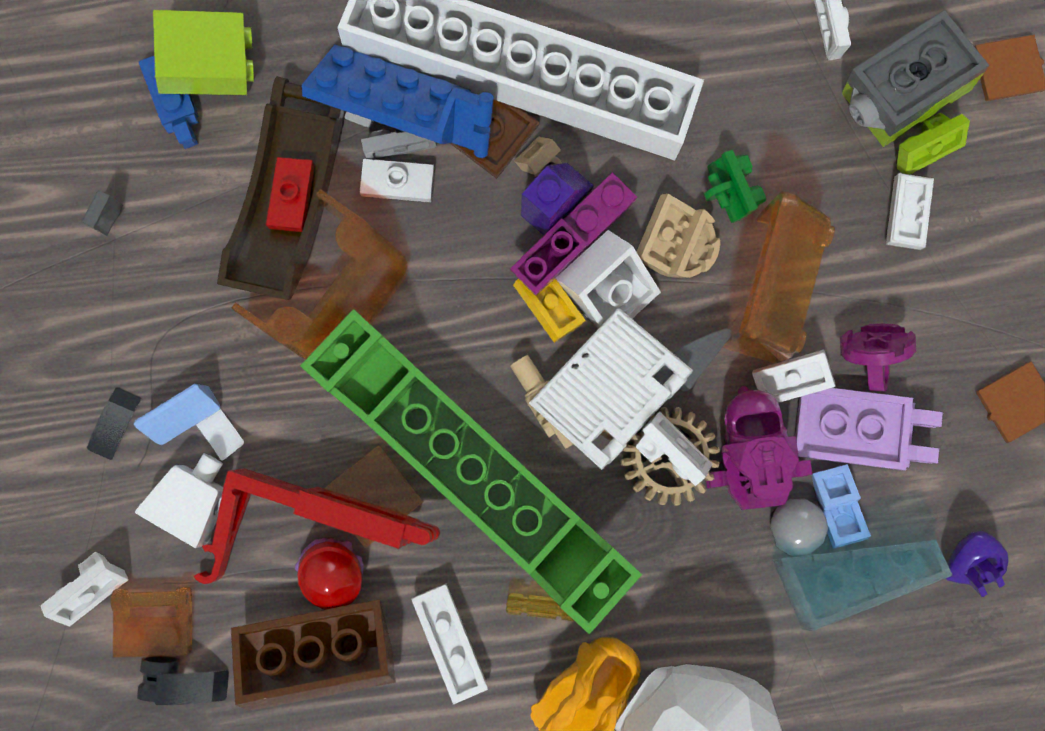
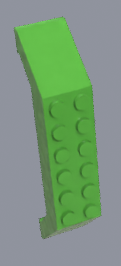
M354 309L300 365L327 392L331 393L372 428L522 567L560 608L588 634L596 628L642 576L631 563L576 515Z

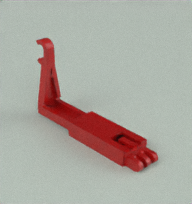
M245 468L229 470L223 487L213 543L202 546L205 552L209 551L215 556L212 573L209 574L207 571H204L193 577L202 584H209L220 580L224 576L231 549L251 494L295 508L293 513L295 515L397 549L412 542L426 545L439 538L440 529L417 518L321 487L307 489Z

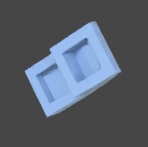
M848 464L814 473L812 475L813 485L819 507L827 520V533L832 548L869 539L871 535L858 504L861 497Z

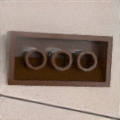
M380 599L231 628L235 705L247 711L396 683L392 645Z

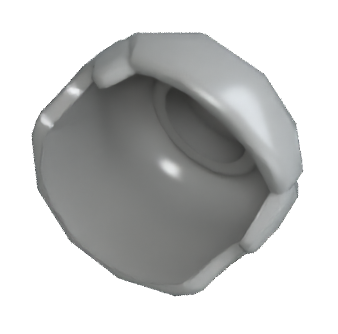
M804 498L789 499L785 505L778 506L770 524L777 548L793 557L810 555L823 545L828 532L827 520L821 508Z

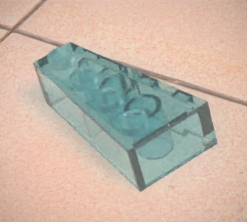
M936 540L773 560L801 628L807 631L817 630L953 576Z

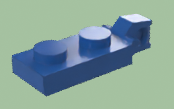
M155 56L138 61L161 124L165 127L168 134L175 132L179 144H182L184 149L198 145L192 125L198 123L197 118L199 115L191 94H159L155 78Z

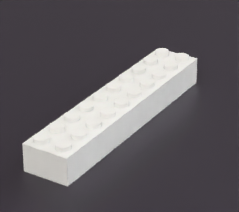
M349 0L338 25L342 47H347L353 51L448 81L449 83L470 89L471 92L476 94L489 92L494 96V100L674 161L684 143L704 82L703 79L468 0Z

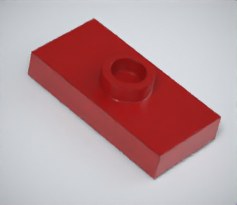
M277 157L266 226L269 229L303 231L315 168L312 160Z

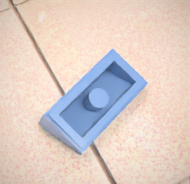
M193 384L138 418L133 424L155 443L163 445L219 411L220 404L209 386Z

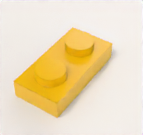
M519 279L513 284L554 343L580 327L586 321L556 279L536 296Z

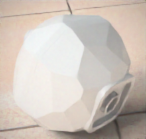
M690 664L676 667H661L654 670L643 682L615 726L616 731H782L771 695L757 681L730 670Z

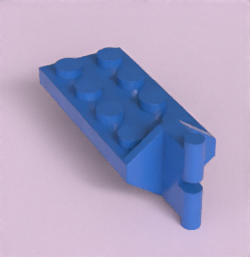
M334 45L302 84V96L440 144L454 143L474 150V155L479 158H484L488 155L489 126L491 125L494 96L489 92H482L477 95L471 93L470 89L449 83L448 81L440 80L416 72L413 69H407L383 61L380 58H374L338 45Z

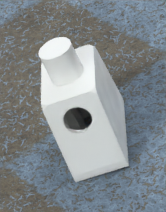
M203 453L194 470L185 465L173 466L139 505L135 513L194 548L208 544L217 522L223 487L213 480L223 463Z

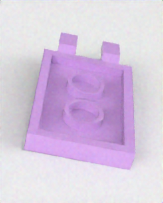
M830 388L799 397L795 430L798 457L895 470H906V468H909L910 461L929 464L938 463V448L911 445L913 426L941 427L943 412L915 409L913 398L878 393Z

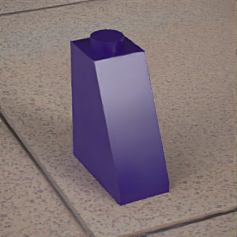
M568 163L546 166L522 193L521 216L542 235H545L557 222L566 218L594 185Z

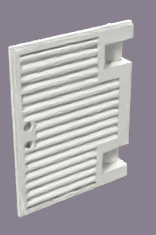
M617 308L529 404L602 470L627 446V442L664 402L680 389L693 370L621 309ZM666 365L673 371V374L662 385L653 377ZM605 430L613 439L601 451L592 442Z

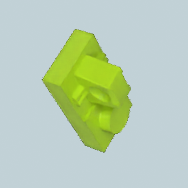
M938 113L925 120L922 127L923 133L911 136L899 145L897 169L902 174L910 175L966 145L970 120L963 114L950 119L943 113Z

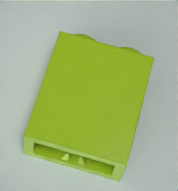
M153 10L155 78L159 94L247 95V82H254L253 60L245 59V49H252L251 27H244L243 13Z

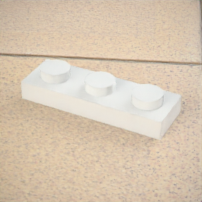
M447 583L412 597L411 600L453 704L488 690L487 682Z

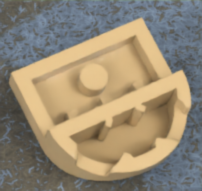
M662 194L636 252L645 266L667 277L691 278L701 272H706L715 263L720 250V239L716 238L712 225L715 220L704 209L695 210L670 194Z

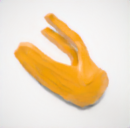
M599 637L591 643L583 642L579 646L576 661L554 678L542 698L531 706L530 716L534 725L538 727L539 731H614L616 721L626 709L629 696L640 677L641 663L636 652L626 643L615 637Z

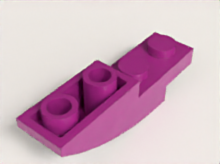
M612 172L566 218L557 222L510 268V271L536 296L609 230L611 225L638 197Z

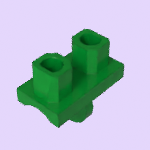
M733 150L724 152L719 159L707 166L710 173L708 179L712 188L704 193L706 201L718 200L721 209L726 210L731 223L742 220L757 210L758 206L767 199L762 187L758 185L749 187L745 179L752 172L753 167L748 155L735 156Z

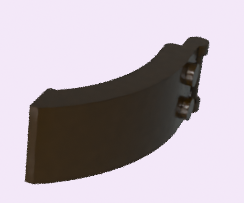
M276 76L273 82L270 104L267 103L264 109L257 154L246 197L233 233L226 247L222 250L217 284L291 300L309 258L322 217L333 172L344 111L331 106L329 117L284 107L287 97L322 105L326 104L303 97L302 85L289 83L288 78ZM277 157L312 160L315 164L307 218L302 232L269 229L266 226Z

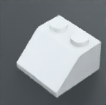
M609 230L556 277V280L571 301L598 329L617 308L633 319L661 293L634 247Z

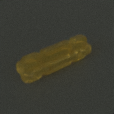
M508 594L506 612L508 614L521 616V613H527L526 615L530 617L556 619V616L561 617V620L574 621L551 597L528 595V598H524L523 594Z

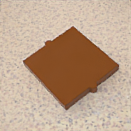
M1035 35L974 46L990 65L980 78L986 102L1045 91V76L1042 68L1044 59L1040 58Z
M1032 361L1021 365L976 391L988 412L987 419L994 422L1006 443L1012 442L1045 423V383Z

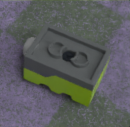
M943 10L852 69L842 94L850 104L849 110L855 122L860 126L868 127L882 147H885L905 134L917 123H922L933 116L940 108L948 103H953L970 92L990 65L948 13Z

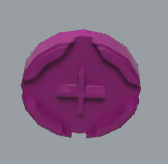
M885 323L868 324L861 327V332L853 334L852 329L840 337L841 356L846 361L867 366L870 391L886 392L889 385L890 365L903 362L916 353L915 333L912 331L905 333V328L900 325Z

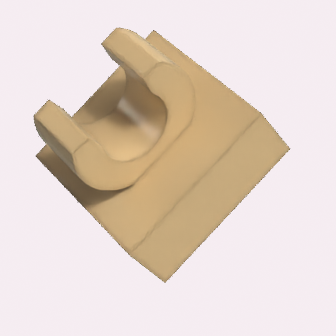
M538 136L514 161L522 171L534 174L537 177L549 162L551 165L562 164L561 160L556 157L561 149L553 139Z

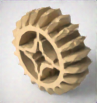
M666 407L659 408V411L676 428L683 430L691 437L689 441L708 460L709 454L719 453V447L708 448L707 445L708 441L715 438V434H701V431L706 428L707 423L703 420L695 426L692 425L695 413L689 412L684 420H681V408H674L671 418H669ZM646 424L640 428L638 434L636 433L630 439L634 441L633 446L626 444L627 446L622 450L624 452H631V458L622 459L620 461L621 465L628 466L632 464L634 469L627 472L624 476L627 480L633 479L636 476L639 478V481L633 486L635 492L642 490L645 486L648 487L644 495L646 500L650 501L658 492V504L665 505L668 494H670L673 505L677 506L681 504L680 493H683L685 499L691 502L695 500L691 488L694 487L699 493H705L707 490L701 482L695 486L689 479L681 478L674 471L671 462H658L654 464L662 459L661 456L653 462L646 460V462L642 463L641 452L636 448V445L645 434L642 430ZM709 460L712 463L711 468L719 467L718 461ZM664 468L669 472L671 478L675 479L677 486H662L654 482L647 473ZM708 472L704 480H714L713 474Z

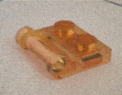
M177 587L176 591L129 592L128 589L113 590L111 595L113 658L179 656L192 653V591L190 587ZM175 606L176 616L130 617V607Z

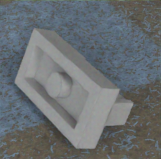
M378 130L370 133L369 138L361 139L366 158L372 160L431 149L437 146L434 141L402 130V133Z

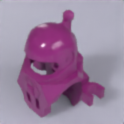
M742 386L738 389V395L730 400L725 411L726 433L724 439L726 445L722 446V463L725 471L709 472L713 474L714 480H705L706 488L727 486L728 493L741 510L785 505L793 488L792 478L813 475L811 461H799L796 436L788 437L787 429L783 425L780 406L775 397L766 391L749 390L747 386Z

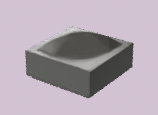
M98 191L83 217L82 223L108 236L123 204L110 195Z

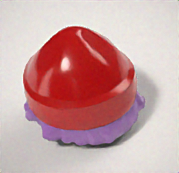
M333 538L315 539L303 550L299 561L295 564L300 590L308 601L321 609L326 610L347 606L356 599L361 590L364 564L362 557L354 554L352 543L349 541L341 542Z

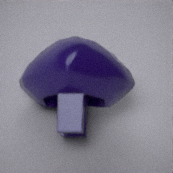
M984 531L971 532L958 542L951 553L946 566L945 577L948 581L971 585L981 597L988 595L984 587L985 584L995 581L999 588L1005 585L1002 576L1007 571L1008 553L1003 545L992 535Z

